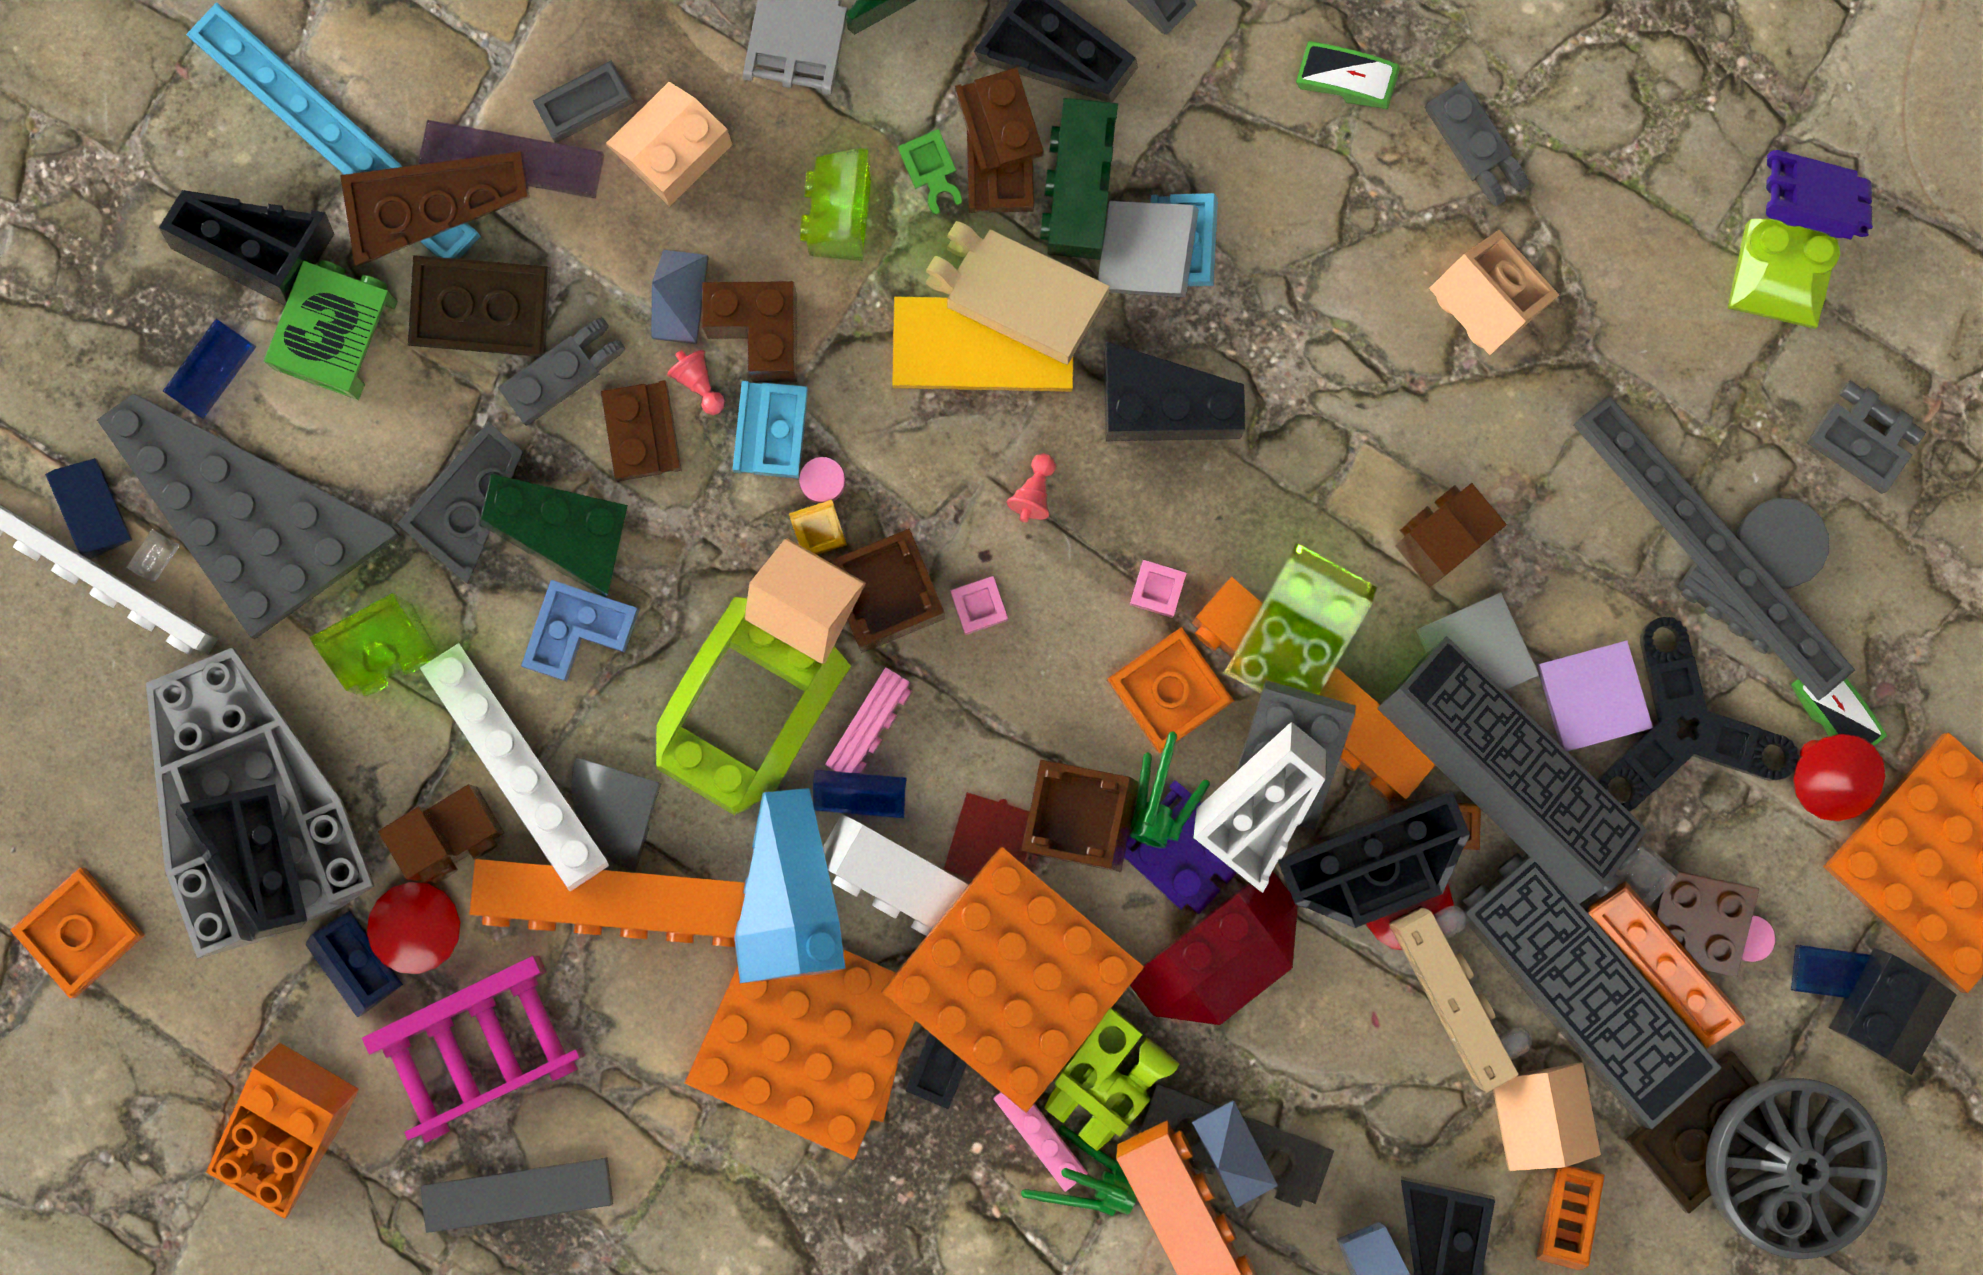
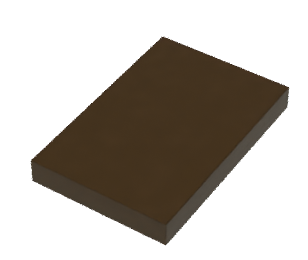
M413 255L408 346L541 357L545 354L551 267Z
M1728 1051L1716 1061L1721 1069L1653 1129L1640 1126L1625 1139L1627 1144L1682 1210L1688 1214L1711 1196L1706 1176V1154L1709 1139L1718 1118L1737 1096L1759 1084L1732 1051ZM1775 1102L1776 1107L1780 1113V1116L1785 1124V1127L1788 1130L1789 1118ZM1757 1105L1744 1118V1122L1773 1143V1136L1759 1105ZM1735 1132L1728 1155L1756 1157L1762 1150ZM1727 1168V1181L1742 1168Z

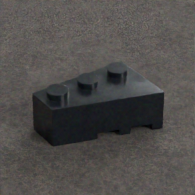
M1011 0L974 50L980 62L1004 70L1017 67L1020 75L1110 103L1115 100L1138 69L1136 57L1059 0Z
M186 190L181 191L159 225V229L170 249L284 306L287 303L302 262L306 261L316 265L334 236L326 212L311 210V213L285 210L282 205L269 203L268 207L241 203L240 199Z
M1106 342L1104 349L1106 441L1241 439L1245 431L1244 384Z
M273 784L179 804L175 815L253 939L301 929L307 922V917L276 785Z
M1401 1176L1414 1275H1482L1495 1197Z

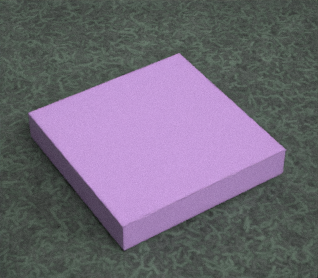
M1627 641L1536 665L1559 744L1566 751L1653 728Z

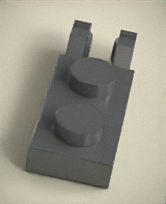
M1465 80L1427 102L1424 107L1472 182L1476 180L1483 193L1487 196V199L1493 205L1498 206L1506 201L1503 188L1495 176L1489 172L1495 167H1500L1516 191L1520 192L1529 186L1527 175L1522 170L1518 161L1512 157V151Z
M601 317L590 322V324L580 329L574 337L570 335L497 387L525 426L530 425L600 375L598 371L623 353L625 347L620 340H614L606 344L590 360L582 351L583 348L607 331L609 325L604 318Z

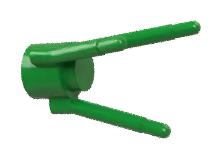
M1174 731L1169 732L1149 802H1147L1152 755L1148 752L1143 755L1135 813L1130 828H1132L1131 837L1156 848H1165L1168 839L1178 841L1184 824L1210 786V781L1204 779L1189 798L1175 821L1171 818L1173 810L1159 804L1177 739V734Z
M1059 1126L1058 1132L1112 1171V1173L1104 1171L1100 1179L1068 1168H1064L1061 1171L1063 1177L1095 1189L1094 1197L1101 1200L1023 1189L1021 1196L1042 1202L1098 1210L1110 1216H1114L1116 1211L1129 1215L1136 1203L1137 1197L1119 1163L1101 1150L1096 1151L1078 1134L1066 1126Z

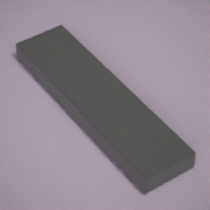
M608 1157L420 1186L426 1233L613 1205Z

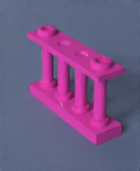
M531 956L362 1037L369 1055L383 1051L386 1058L391 1057L419 1118L420 1125L404 1132L407 1140L421 1136L424 1143H427L450 1132L447 1123L547 1074L550 1075L553 1082L578 1070L574 1061L585 1057L583 1049L578 1048L567 1054L565 1053L535 988L539 986L536 977L547 973L540 956ZM511 990L513 997L519 996L548 1060V1063L523 1074L493 1009L497 1006L494 998ZM466 1011L469 1012L471 1018L476 1016L506 1081L505 1084L482 1095L451 1030L455 1026L451 1018ZM426 1031L428 1038L434 1037L463 1101V1104L440 1115L437 1114L408 1048L412 1047L409 1038Z

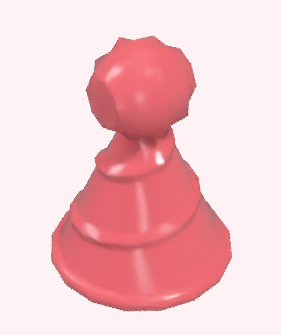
M680 350L675 354L679 362L668 371L667 376L674 378L678 383L685 385L692 392L702 396L701 406L706 414L713 416L719 414L724 409L725 400L720 393L711 391L712 387L708 377L705 351L698 350L686 356L683 350Z
M1045 453L1036 455L1033 458L1031 467L1035 474L1027 479L1026 483L1006 501L1010 509L1020 514L1019 520L1027 523L1029 518L1043 520L1049 517L1045 477L1051 476L1054 473L1056 464L1053 457Z

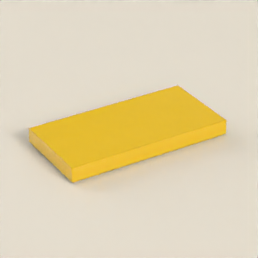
M894 297L893 388L1072 392L1073 357L1068 365L947 308L948 298Z

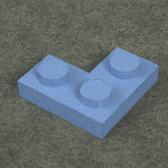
M551 580L521 666L567 682L582 639L625 653L640 610L636 607Z

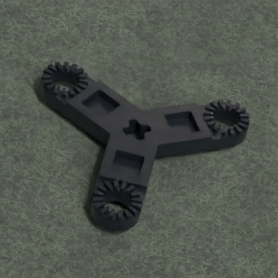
M1660 617L1649 622L1641 632L1640 646L1658 723L1598 777L1597 781L1607 790L1608 784L1615 777L1625 779L1630 784L1631 795L1622 805L1630 812L1659 788L1692 756L1768 781L1781 780L1794 773L1799 755L1797 753L1798 749L1794 746L1792 740H1789L1784 735L1769 732L1707 710L1686 626L1684 627L1681 621L1673 617ZM1658 628H1667L1674 633L1676 645L1671 652H1660L1659 649L1655 648L1652 637H1654V632ZM1678 719L1684 722L1692 719L1696 725L1692 729L1693 734L1696 736L1694 739L1690 737L1678 738L1676 734L1680 730V726L1677 723ZM1770 744L1780 747L1785 755V762L1779 770L1773 771L1768 769L1764 765V761H1762L1764 748Z

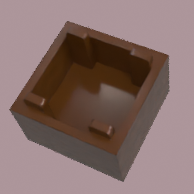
M910 528L828 561L866 583L847 619L861 653L945 619L944 610Z
M1040 759L1021 851L1032 855L1121 872L1140 782L1128 776Z

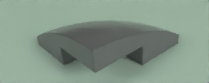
M576 757L571 780L575 813L580 815L590 837L604 856L623 868L636 872L650 829L648 824L661 783Z

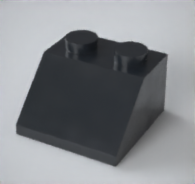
M1873 948L1828 1028L1912 1075L1957 994L1934 977L1899 957Z

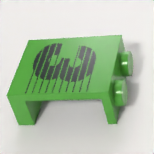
M320 260L317 266L303 261L264 362L277 372L359 401L365 383L357 377L384 307L395 310L398 301L387 291L388 285L381 280L362 275L359 281L345 276L346 270L334 263Z

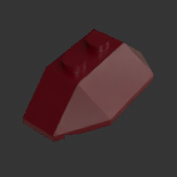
M1274 871L1270 874L1269 883L1263 893L1251 883H1247L1143 964L1144 968L1130 984V987L1153 1016L1221 1025L1293 968L1298 905L1294 903L1291 893Z

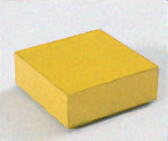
M832 499L789 513L799 545L818 555L847 545Z

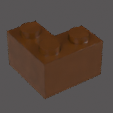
M702 282V328L707 338H748V373L752 382H797V292L794 282Z
M1473 483L1469 484L1462 491L1454 485L1434 502L1439 508L1433 513L1427 506L1399 530L1404 538L1395 547L1429 588L1507 525Z
M468 784L430 808L418 806L380 829L378 833L406 880H417L424 883L432 880L433 884H436L458 870L455 865L458 861L468 855H471L473 860L496 848L498 845L494 839L503 835L504 831L478 787Z

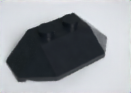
M1453 791L1402 805L1319 838L1282 857V859L1278 860V863L1296 905L1357 928L1443 894L1461 852L1469 839L1470 833Z

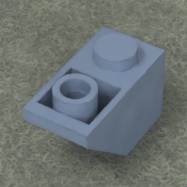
M1377 1222L1337 1238L1351 1275H1410L1386 1226L1382 1223Z

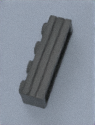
M1696 563L1693 564L1677 586L1678 589L1683 591L1681 595L1692 603L1698 602L1706 608L1704 610L1705 613L1713 619L1723 620L1729 625L1728 629L1735 635L1748 638L1752 641V647L1763 654L1774 653L1775 651Z

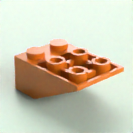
M279 1042L252 1068L206 1173L286 1219L342 1126L359 1089Z

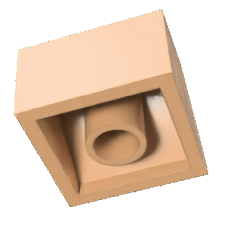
M668 82L606 142V145L670 207L732 146L728 129L696 98Z
M1500 229L1466 252L1429 288L1437 297L1441 308L1447 313L1454 315L1467 330V334L1472 342L1484 348L1489 355L1511 339L1559 296L1557 291Z

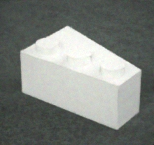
M1294 723L1288 724L1196 808L1194 839L1263 893L1269 883V876L1279 859H1282L1287 850L1292 834L1297 825L1302 823L1325 781L1326 750Z

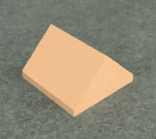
M787 538L783 540L749 583L745 620L819 663L824 664L866 583Z
M1582 1062L1518 1073V1076L1493 1089L1509 1171L1567 1167L1601 1155L1584 1064Z

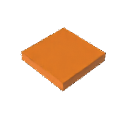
M1182 627L1107 679L1109 685L1158 754L1163 752L1169 732L1174 731L1177 734V742L1234 702Z
M79 868L10 930L70 999L78 997L145 936L86 868Z

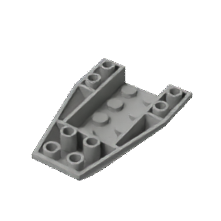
M234 648L227 649L146 683L165 872L197 958L257 943L271 936L253 939L175 815L179 804L275 784L307 921L345 906L375 886L342 799Z

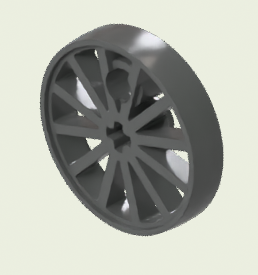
M1779 1078L1759 1083L1737 1096L1722 1112L1709 1139L1706 1154V1176L1712 1199L1724 1220L1745 1240L1766 1252L1780 1257L1813 1259L1832 1254L1846 1247L1858 1238L1872 1222L1885 1193L1887 1156L1877 1125L1867 1110L1851 1095L1833 1085L1817 1080ZM1792 1091L1788 1131L1776 1107L1774 1097L1778 1094ZM1812 1092H1816L1826 1097L1827 1102L1807 1131L1809 1097ZM1757 1105H1759L1776 1144L1766 1139L1744 1122V1118ZM1841 1112H1844L1854 1128L1824 1143L1825 1136ZM1735 1132L1767 1153L1770 1158L1728 1155ZM1861 1143L1864 1159L1863 1166L1829 1164L1837 1154ZM1799 1163L1804 1165L1801 1174L1796 1172V1167ZM1729 1167L1767 1171L1730 1190L1728 1188L1727 1168ZM1829 1177L1863 1178L1856 1201L1853 1202L1835 1189L1828 1182ZM1768 1190L1762 1196L1757 1208L1746 1223L1737 1211L1738 1204ZM1820 1193L1847 1212V1215L1832 1229L1820 1205ZM1787 1202L1789 1207L1788 1215L1779 1224L1777 1221V1210L1782 1203ZM1812 1223L1817 1237L1799 1242L1798 1236L1804 1234ZM1767 1228L1779 1233L1780 1240L1774 1241L1764 1238V1229Z

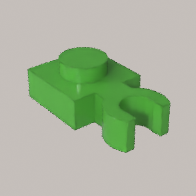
M939 129L897 147L915 190L928 185L930 190L928 206L934 215L940 213L939 206L936 203V198L940 193H949L953 197L956 206L962 203L961 193L958 188L948 183L945 176L957 170Z

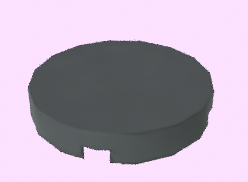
M1775 498L1757 505L1742 519L1736 533V537L1783 589H1790L1810 581L1823 568L1829 554V533L1822 518L1809 505L1795 499Z

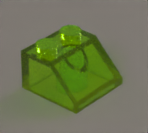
M857 148L816 157L815 171L807 170L805 198H812L810 215L802 214L800 241L807 242L809 256L863 261L872 180L868 149Z
M394 593L309 637L313 646L344 689L356 695L362 693L363 696H369L385 688L388 685L386 679L400 671L407 675L419 670L420 667L429 662L427 657L437 652L413 604Z

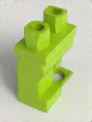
M1109 1008L1100 1023L1054 1079L1056 1086L1044 1106L1049 1113L1062 1123L1066 1121L1078 1104L1091 1113L1092 1116L1079 1131L1078 1136L1096 1151L1110 1141L1115 1134L1121 1137L1133 1120L1149 1103L1150 1097L1146 1090L1158 1079L1172 1075L1180 1065L1170 1054L1145 1036L1140 1042L1138 1064L1132 1068L1128 1075L1119 1073L1116 1068L1143 1034L1113 1008Z

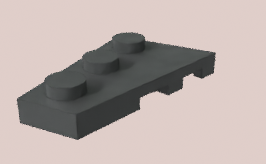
M487 422L397 524L468 584L490 534V530L480 525L490 475L494 474L513 479L524 452L491 423Z

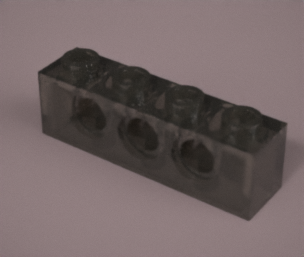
M1154 1082L1149 1096L1150 1101L1145 1107L1136 1135L1167 1120L1174 1133H1176L1177 1126L1183 1119H1198L1221 1106ZM1242 1115L1264 1160L1274 1151H1283L1288 1157V1167L1285 1172L1273 1176L1278 1184L1277 1187L1273 1188L1277 1190L1274 1198L1301 1208L1303 1200L1316 1204L1334 1150L1328 1146ZM1199 1137L1196 1141L1189 1143L1193 1157L1188 1160L1194 1169L1213 1175L1215 1166Z

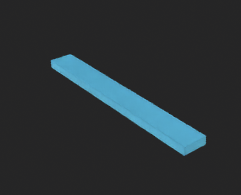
M217 2L186 34L198 47L343 175L403 167ZM465 223L420 242L436 257L460 259L481 236L468 223Z

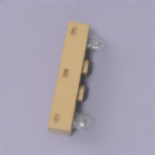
M1419 906L1390 922L1389 926L1472 1081L1481 1090L1488 1093L1519 1075L1512 1061L1530 1050L1532 1046L1531 1035L1527 1030L1515 1027L1498 1036L1490 1021L1496 1018L1491 1005L1482 993L1476 996L1468 981L1474 977L1469 964L1461 953L1454 955L1447 942V939L1460 933L1466 927L1467 916L1465 912L1457 906H1449L1433 915L1431 911Z

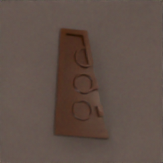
M521 151L340 175L355 266H361L530 198L524 155Z

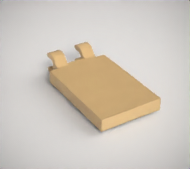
M956 221L947 235V238L951 240L947 250L954 255L964 257V260L958 270H956L947 260L934 256L926 269V273L930 274L926 280V285L949 295L947 308L1068 365L1108 297L1110 286L993 230H989L985 238L982 239L972 228Z

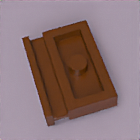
M1017 67L976 79L970 84L955 86V94L981 175L988 173L989 170L999 167L1002 169L1044 155Z
M967 131L969 213H976V211H989V213L1034 212L1033 159L1002 169L999 167L989 170L988 173L981 175Z
M666 380L648 385L639 384L601 391L614 477L617 482L660 475L670 471H682Z

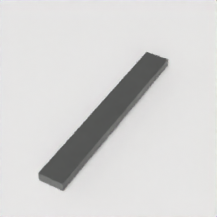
M1608 396L1578 419L1573 426L1818 701L1855 671L1852 665L1611 396Z

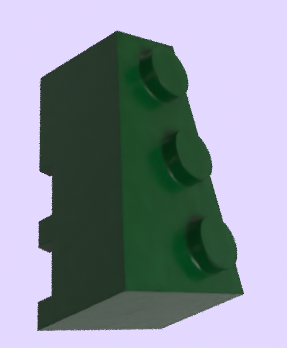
M1063 98L1061 126H1052L1049 153H1058L1056 170L1047 169L1044 196L1053 197L1052 213H1042L1040 240H1049L1048 255L1101 260L1118 103Z
M491 474L480 525L528 554H532L565 576H569L591 589L595 594L607 597L628 505Z

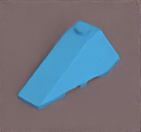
M810 789L765 792L762 795L752 845L754 851L749 876L746 878L743 891L745 896L740 920L737 921L734 936L740 983L831 973L844 969L845 962L840 922Z

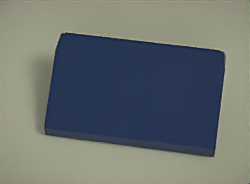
M96 458L54 469L45 474L75 545L82 556L92 559L132 541Z
M351 911L346 912L311 934L306 942V946L357 1017L368 1012L403 985L394 971L384 965L373 953L366 932Z

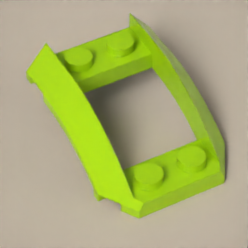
M742 597L733 598L689 666L656 725V769L734 816L761 801L763 793L778 790L780 783L802 745L832 699L844 676L851 669L849 662L835 646L826 663L821 664L746 621L747 598ZM729 648L804 691L758 771L753 770L682 727Z

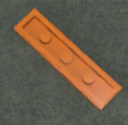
M1626 881L1588 907L1589 915L1707 1049L1745 1024L1744 1015Z

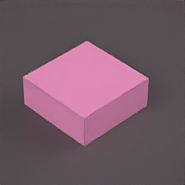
M1143 560L1129 605L1173 618L1186 572Z
M994 576L950 590L965 635L1008 621Z

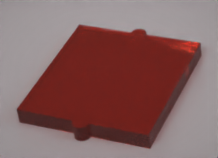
M967 792L944 870L975 878L1000 847H1003L1024 865L1027 852L1021 850L1029 811L1007 805L1006 799H1000L997 802Z

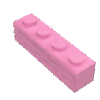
M885 667L825 765L850 781L854 776L859 778L867 765L863 762L869 752L874 754L882 741L878 736L883 728L889 730L897 715L893 712L899 703L904 705L911 695L912 691L908 689L911 685L910 682Z
M1001 1092L993 1097L1065 1192L1077 1182L1063 1177L1061 1174L1062 1169L1068 1168L1076 1172L1088 1174L1087 1170L1035 1103L1025 1113Z

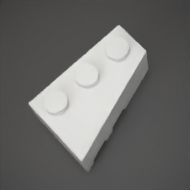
M841 814L823 846L827 868L837 875L833 884L856 897L861 889L876 897L872 906L895 919L899 912L902 911L915 919L911 928L925 936L930 933L968 887V884L843 814Z

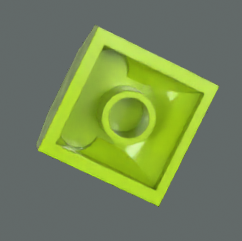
M1750 219L1744 229L1728 309L1816 329L1824 305L1832 268L1837 264L1840 257L1838 239L1823 232L1801 226H1789L1782 221L1774 219Z

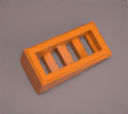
M1573 1166L1556 1168L1536 1259L1575 1270H1583L1589 1266L1604 1174ZM1568 1182L1590 1188L1588 1196L1564 1190L1565 1183ZM1562 1201L1584 1206V1214L1562 1209ZM1559 1220L1581 1226L1580 1233L1558 1228ZM1555 1239L1577 1245L1575 1252L1554 1247Z

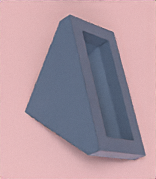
M663 250L652 281V339L697 344L702 310V282L706 280L708 255Z
M1233 1100L1192 1122L1236 1208L1278 1186Z

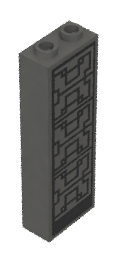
M1446 636L1427 652L1377 708L1578 904L1593 894H1596L1599 898L1606 895L1620 879L1615 874L1617 870L1625 868L1640 853L1641 849L1637 846V843L1646 833L1647 829L1449 637Z
M1519 853L1514 854L1497 869L1501 876L1494 883L1487 887L1483 882L1463 898L1462 901L1467 906L1458 915L1637 1123L1642 1127L1653 1129L1721 1069L1720 1065L1584 908L1528 854L1524 857H1521Z

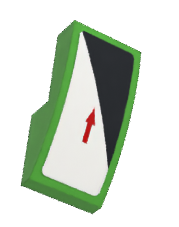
M1308 41L1296 83L1301 90L1340 95L1346 103L1388 109L1400 67L1396 63L1359 51Z
M1847 678L1819 701L1799 679L1791 684L1811 720L1820 723L1828 736L1837 734L1859 736L1868 740L1874 746L1887 737L1873 712Z

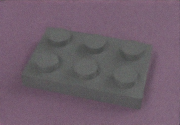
M1265 680L1236 772L1288 724L1294 723L1326 750L1325 781L1302 823L1299 825L1315 830L1355 716L1356 705Z

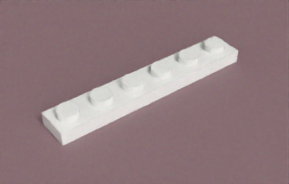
M0 505V536L5 532L15 538L17 541L13 548L36 561L39 560L41 555L55 563L51 569L52 572L75 585L79 578L93 586L89 593L91 596L112 608L115 607L117 602L132 611L127 618L151 632L155 626L163 629L170 634L166 642L188 655L194 649L209 654L218 641V638Z
M456 644L420 667L423 675L568 890L572 891L609 866L607 860L460 644Z

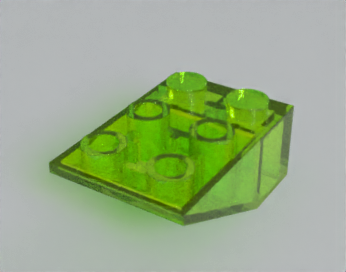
M1295 543L1226 667L1224 674L1260 694L1262 693L1265 680L1319 695L1371 607L1377 587Z

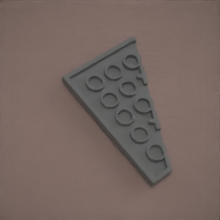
M132 394L97 419L250 638L256 639L400 537L392 526L136 394Z

